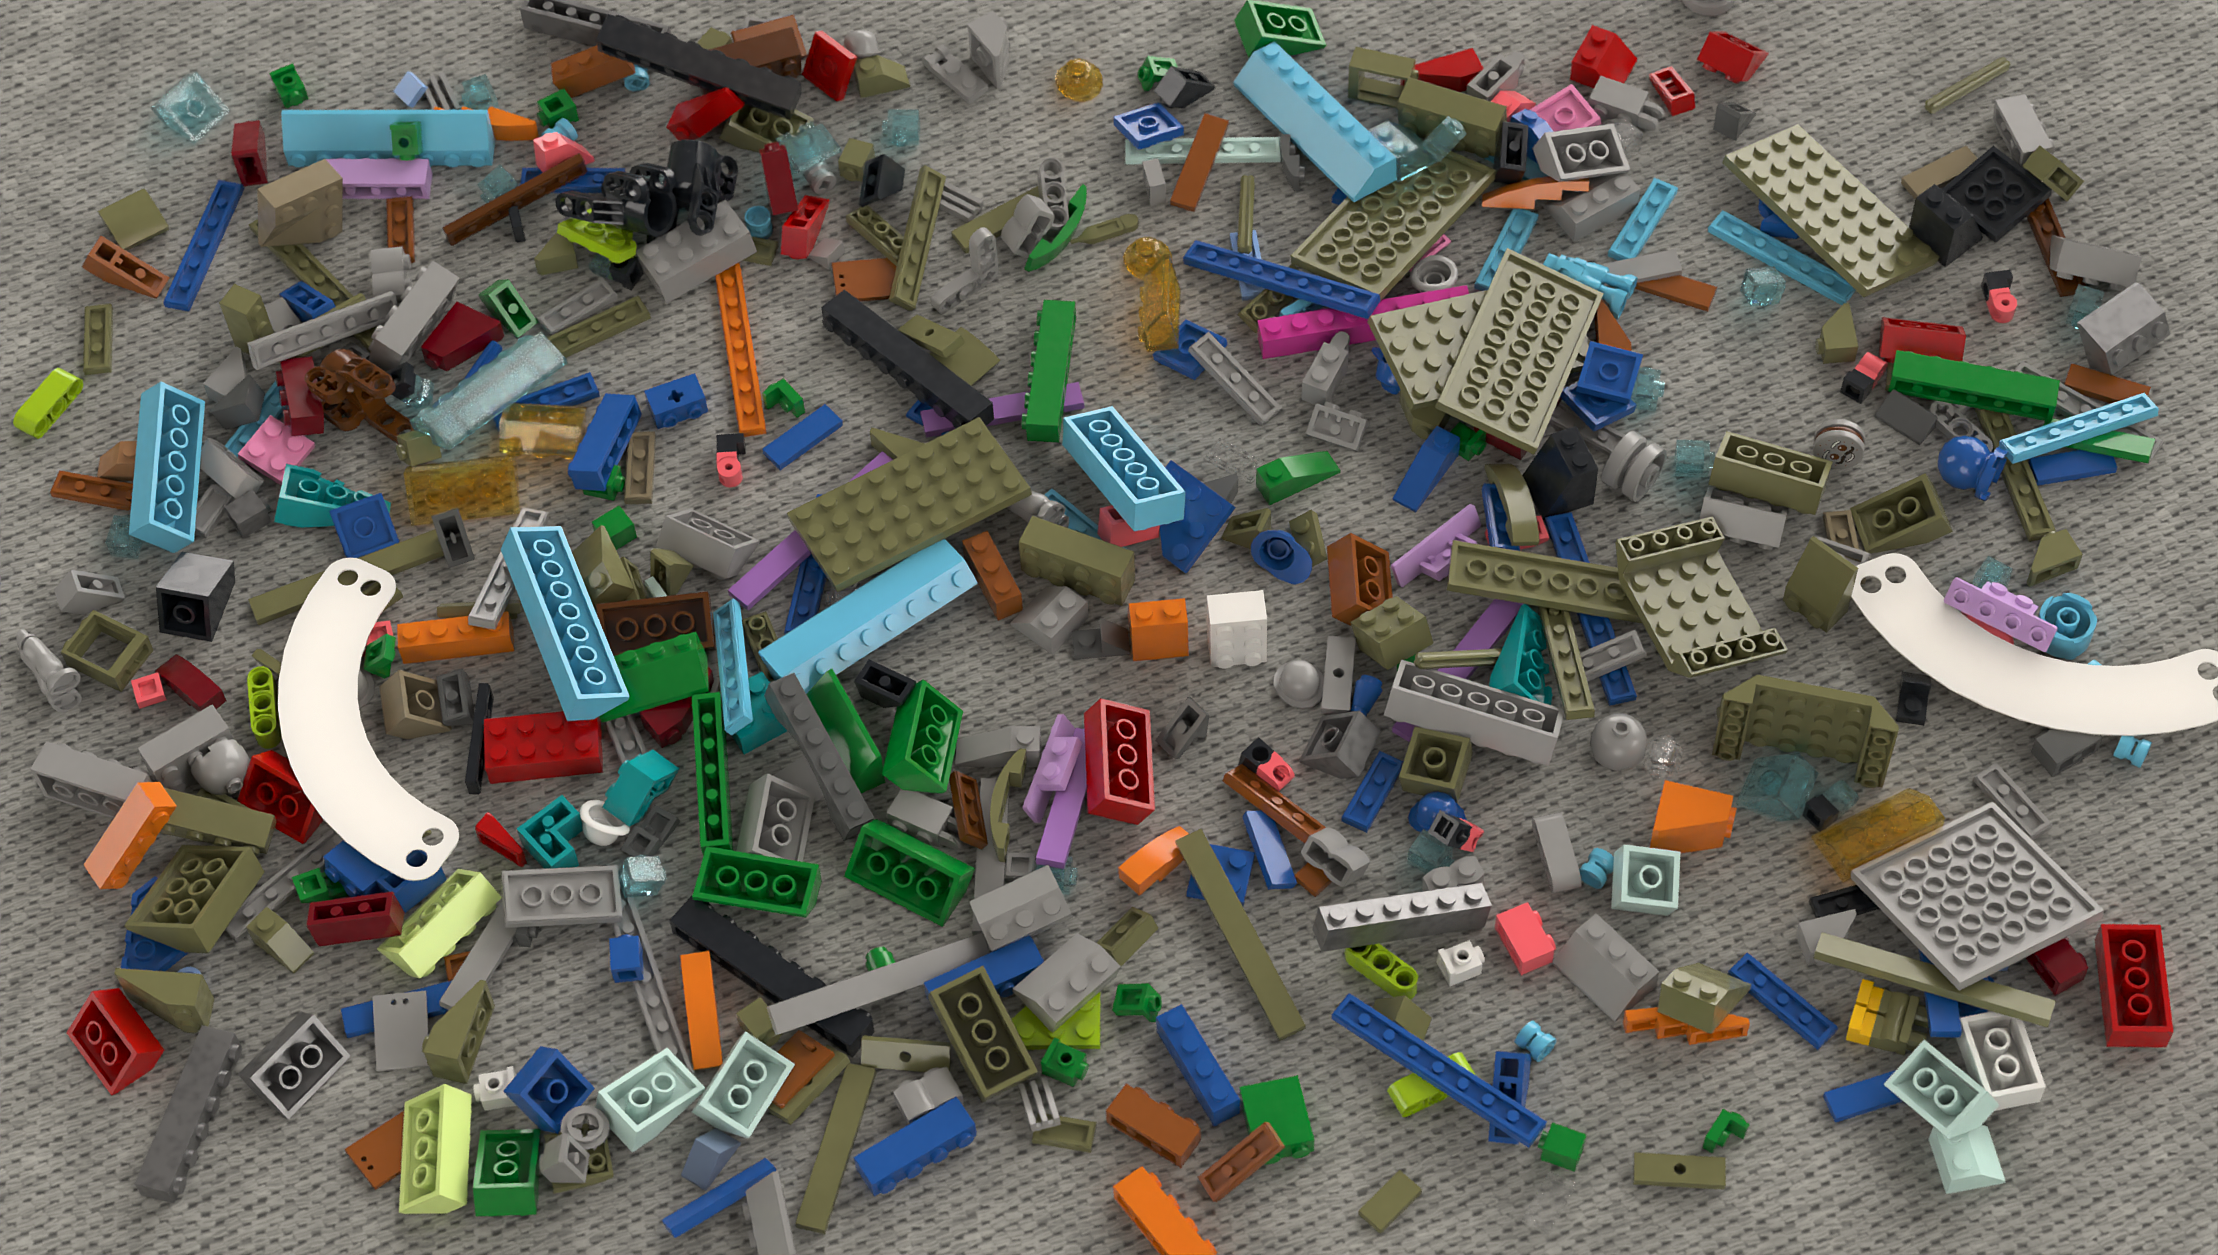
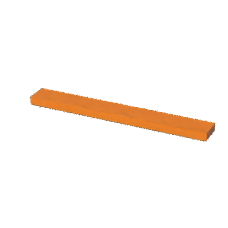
M740 262L717 274L715 278L739 433H744V437L767 434L741 267Z

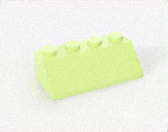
M457 869L403 922L402 935L388 937L377 950L409 976L416 978L426 977L434 971L435 964L442 957L448 956L455 950V944L462 937L468 936L475 930L476 923L482 917L488 916L496 909V903L502 897L481 872Z
M443 1084L405 1102L399 1200L400 1213L442 1214L467 1205L472 1094Z

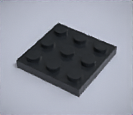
M1992 146L1942 188L1946 194L1974 216L1980 232L1995 243L2052 196L2051 188L1995 146Z

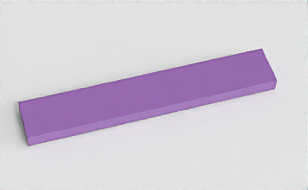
M1079 382L1067 384L1064 412L1084 409ZM1026 392L989 398L993 402L994 420L987 426L1022 420V414H1027L1028 409H1025ZM934 409L920 411L926 438L938 436L943 432H950L955 429L952 422L945 417L938 416Z
M1075 728L1073 737H1078L1083 744L1065 791H1056L1036 856V864L1049 865V867L1060 869L1065 868L1087 794L1085 732L1084 729Z

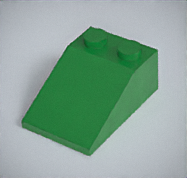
M1247 0L1234 19L1249 58L1253 52L1274 41L1289 56L1316 51L1326 47L1312 8Z
M540 1129L480 1130L473 1182L476 1216H525L537 1214Z

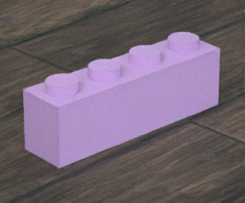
M394 158L326 159L343 178V199H388L412 196L413 199H429L433 174L429 159L415 158V160L406 161Z

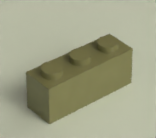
M234 284L219 304L235 347L241 348L242 352L250 355L247 343L271 335L274 331L261 295Z

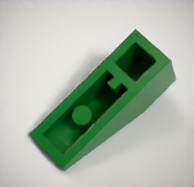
M1328 451L1280 457L1256 468V487L1270 506L1341 473V470Z

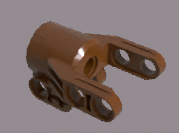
M337 349L328 354L319 367L311 368L306 372L304 380L309 390L322 399L324 419L340 430L352 431L365 419L372 427L396 444H398L397 436L401 432L408 429L411 431L417 430L410 419L389 406L384 399L395 391L396 387L392 377L353 351ZM324 377L321 381L312 383L314 379ZM338 404L334 409L326 410L329 406ZM394 419L392 423L383 425L386 420Z

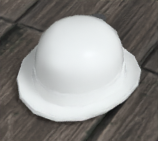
M590 800L584 803L580 809V816L584 821L583 833L590 842L600 846H607L614 843L618 836H624L629 833V826L602 808L605 802Z

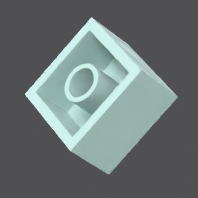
M1623 845L1615 851L1611 909L1668 916L1678 909L1680 851Z

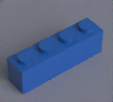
M605 393L601 403L597 406L592 422L587 427V432L582 442L578 445L573 460L568 465V475L572 479L575 489L606 490L614 465H618L642 415L635 395Z
M1029 935L924 982L925 995L928 999L931 991L984 966L999 997L1005 998L1014 993L1012 989L1040 966L1044 960Z
M1181 1004L1157 1016L1156 1032L1212 1125L1216 1126L1240 1114V1098L1184 1006Z
M956 1096L854 1156L856 1170L874 1196L879 1193H889L897 1186L898 1182L906 1177L908 1179L916 1177L922 1172L923 1167L932 1162L939 1163L943 1161L949 1152L957 1147L964 1148L971 1144L974 1137L977 1136L976 1125Z

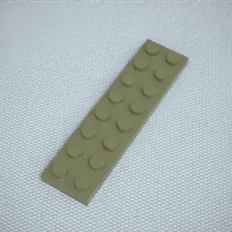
M1456 540L1452 541L1447 591L1642 623L1619 581L1617 567Z

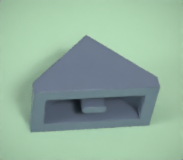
M717 1128L695 1139L681 1176L706 1191L741 1143Z

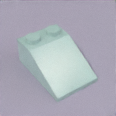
M666 1048L600 1090L597 1095L595 1108H598L606 1115L609 1121V1128L634 1152L659 1135L705 1091V1087Z

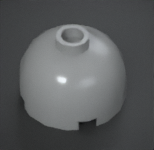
M1615 713L1602 718L1596 724L1590 739V748L1595 760L1603 767L1614 771L1636 767L1644 759L1648 746L1647 734L1643 725L1634 717L1624 713Z
M229 739L214 743L208 747L210 752L204 757L201 753L196 757L191 767V773L205 791L215 795L236 793L243 787L250 759L242 745H239L236 740Z

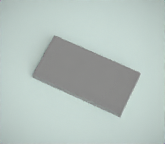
M618 865L501 871L505 928L622 922Z

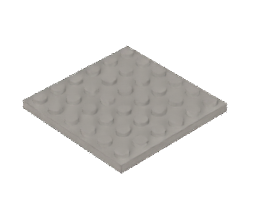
M1994 802L1984 805L1851 870V879L1958 990L2103 919L2104 910Z

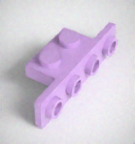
M1467 505L1391 565L1397 585L1404 587L1421 573L1438 581L1448 576L1452 541L1477 544V541L1468 538L1470 534L1481 526L1474 505Z
M1956 577L1944 598V603L2043 652L2048 650L2058 630L2057 626L2035 616L2039 606L2033 604L2030 598L2023 595L2016 596L2008 592L2005 586L1996 582L1990 583L1987 581L1982 589Z
M1058 714L1049 739L1042 752L1038 768L1033 776L1030 789L1024 800L1023 810L1034 823H1041L1052 791H1065L1083 744L1078 737H1073L1075 727L1064 714Z

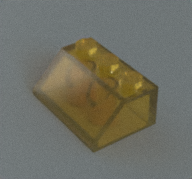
M1169 253L1164 254L1144 275V286L1140 287V298L1143 306H1139V318L1142 326H1138V337L1140 342H1144L1147 352L1179 348L1181 288Z
M506 403L499 421V453H506L509 456L533 454L539 458L556 455L564 459H573L579 443L582 442L585 436L587 407Z

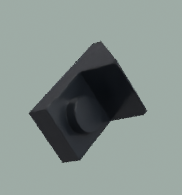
M1902 671L1896 722L1924 726L1928 696L1932 685L1930 676Z

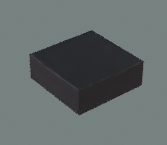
M518 206L509 207L508 213L515 241L517 243L526 241Z

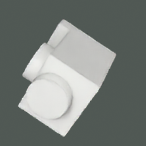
M1470 940L1446 950L1444 948L1438 950L1437 964L1449 987L1481 974L1482 963L1485 962V958L1479 946L1473 947Z
M513 1066L507 1067V1070L478 1075L479 1083L474 1084V1095L476 1102L481 1101L485 1111L516 1106L503 1092L516 1076Z

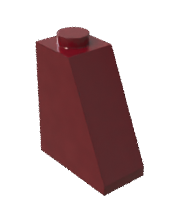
M260 120L234 124L231 155L241 184L244 187L267 184L265 134Z
M779 142L765 144L764 149H759L771 212L773 215L797 211L799 209L785 144L780 145Z
M456 301L422 344L421 350L424 361L433 369L440 368L447 372L484 351L491 341H501L504 338V332L500 321Z

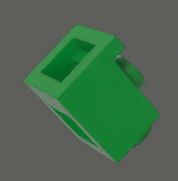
M293 63L269 73L274 89L285 109L300 105L303 101L309 99L306 88Z
M561 89L537 101L539 112L536 115L542 127L548 125L552 129L561 118H565L569 122L579 121L576 105L565 89Z
M421 121L394 122L390 124L393 156L399 155L400 160L406 161L415 160V155L423 153ZM402 138H406L409 141L408 147L402 146Z
M1055 1037L1041 1060L1042 1074L1073 1088L1078 1079L1083 1080L1089 1069L1086 1053L1061 1043ZM1065 1059L1069 1063H1063L1062 1060Z

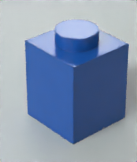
M625 934L609 939L610 968L614 982L644 980L643 948L639 936Z

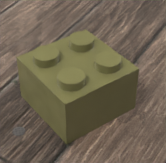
M1398 596L1385 600L1383 604L1371 611L1364 612L1360 617L1350 622L1358 648L1387 670L1399 664L1401 660L1408 659L1434 644L1426 616Z
M1415 726L1399 775L1402 790L1422 796L1436 791L1444 792L1450 795L1455 800V803H1458L1473 754L1470 738Z

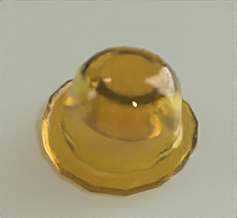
M1074 58L1066 62L1058 70L1055 76V84L1065 97L1073 101L1085 102L1094 99L1100 93L1103 86V77L1100 70L1094 64L1082 58Z
M1149 236L1140 237L1126 248L1123 255V261L1127 270L1133 276L1143 281L1153 282L1163 279L1170 272L1173 264L1172 254L1168 246L1162 241Z

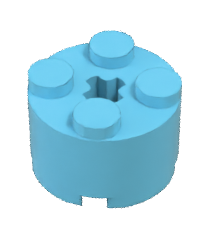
M2063 593L2062 596L2057 597L2051 596L2043 603L2038 615L2039 618L2058 628L2046 653L2054 657L2073 660L2088 648L2096 628L2097 617L2092 610V605L2085 598L2073 593Z

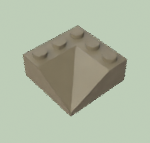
M326 159L257 189L258 244L261 247L321 243L329 238L336 237L342 232L343 178Z

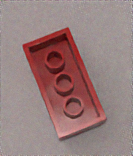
M1100 698L1084 713L1088 814L1139 825L1155 811L1150 710Z
M564 711L484 719L485 770L490 784L603 773L600 717L593 720L567 721Z
M2101 924L2095 937V949L2106 1047L2167 1048L2174 1031L2161 925Z

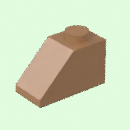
M120 441L100 457L97 477L116 481H133L137 441Z

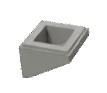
M823 238L811 251L808 258L829 270L832 267V262H836L845 253L844 243L836 239Z

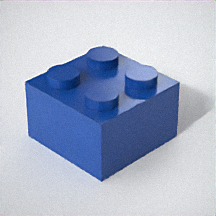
M540 1046L503 1092L539 1129L558 1134L561 1131V1123L567 1112L581 1106L595 1088L558 1049Z

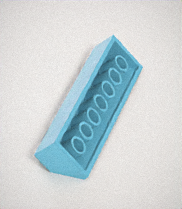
M1275 41L1253 52L1233 81L1234 86L1283 134H1290L1291 142L1353 202H1356L1396 180V157Z
M282 110L281 113L283 151L288 166L304 167L323 159L337 158L400 159L399 155L393 156L390 124L394 122L421 121L423 153L415 155V158L429 159L430 167H483L493 165L495 137L488 110ZM406 138L401 139L402 146L408 147L409 141Z
M561 526L510 527L501 547V552L567 721L593 720L624 703L630 696Z
M943 539L901 560L766 646L758 653L774 681L795 673L807 694L827 670L833 669L837 675L978 584L962 556L946 539Z

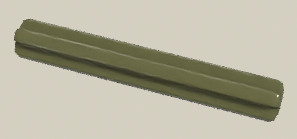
M2005 57L1996 59L1926 100L1925 109L1930 114L1938 112L2008 71L2010 62Z
M1243 175L1240 180L1237 247L1238 252L1241 254H1250L1252 251L1255 178L1252 175Z
M1502 648L1419 652L1415 655L1414 665L1419 669L1495 666Z

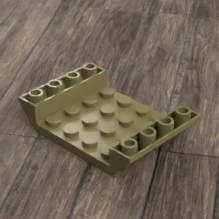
M1713 516L1620 538L1615 542L1619 581L1668 671L1688 678L1782 655L1788 651L1776 628L1762 630L1720 556L1718 550L1725 538Z
M1756 675L1724 693L1712 755L1726 761L1740 760L1744 741L1757 747L1767 745L1777 747L1784 752H1804L1815 758L1825 756L1835 758L1841 763L1856 762L1855 783H1861L1862 786L1867 788H1883L1899 726L1874 696Z

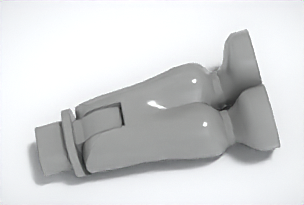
M1031 491L1032 495L1006 507L1028 523L1031 517L1035 516L1066 528L1069 525V517L1064 514L1066 507L1057 501L1049 500L1047 496L1041 493Z
M25 629L19 630L16 638L20 657L34 673L39 688L47 696L51 707L58 712L66 713L79 705L82 697L74 689L81 679L77 670L63 668L61 661L36 635L29 634Z

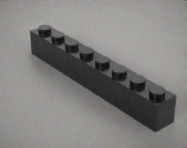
M607 14L596 39L599 52L710 92L728 87L744 104L787 120H791L802 94L801 83L791 76H779L766 67L757 68L750 65L746 60L740 58L732 59L719 50H707L696 42L682 41L671 33L657 32L649 25L632 23L621 15L613 16Z
M845 289L821 307L822 323L829 332L836 333L847 346L854 347L864 359L871 360L876 364L882 373L889 374L902 388L910 390L921 403H926L932 407L938 416L945 417L952 422L955 429L978 417L986 426L994 420L992 401Z
M691 895L669 920L672 933L700 952L710 951L712 961L774 1004L826 986L818 977L814 976L811 978L805 974L803 968L794 961L789 963L782 958L781 953L773 946L769 945L766 947L760 943L758 937L749 930L743 931L737 927L736 922L731 917L725 914L723 916L718 914L709 902L693 900ZM853 1008L806 1025L852 1058L861 1049L862 1037L872 1036L875 1032L872 1016L862 1008Z

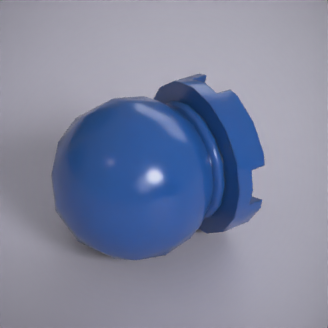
M1954 437L1946 442L1939 451L1938 469L1942 479L1953 488L1962 490L1974 488L1975 497L1987 501L1991 495L1988 492L1991 482L1997 484L2007 461L2005 457L2009 452L1999 447L1994 452H1990L1987 445L1975 437Z

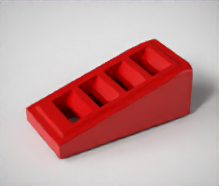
M1672 66L1649 74L1651 83L1672 116L1695 109L1694 92ZM1671 78V80L1665 81L1663 83L1661 82L1662 80Z
M487 812L475 826L479 842L521 868L524 867L527 861L523 849L496 818Z

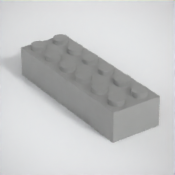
M1401 660L1384 716L1390 717L1394 721L1410 723L1420 728L1467 737L1478 747H1488L1508 756H1517L1527 759L1534 764L1549 766L1558 739L1564 710L1434 669H1419L1414 663Z

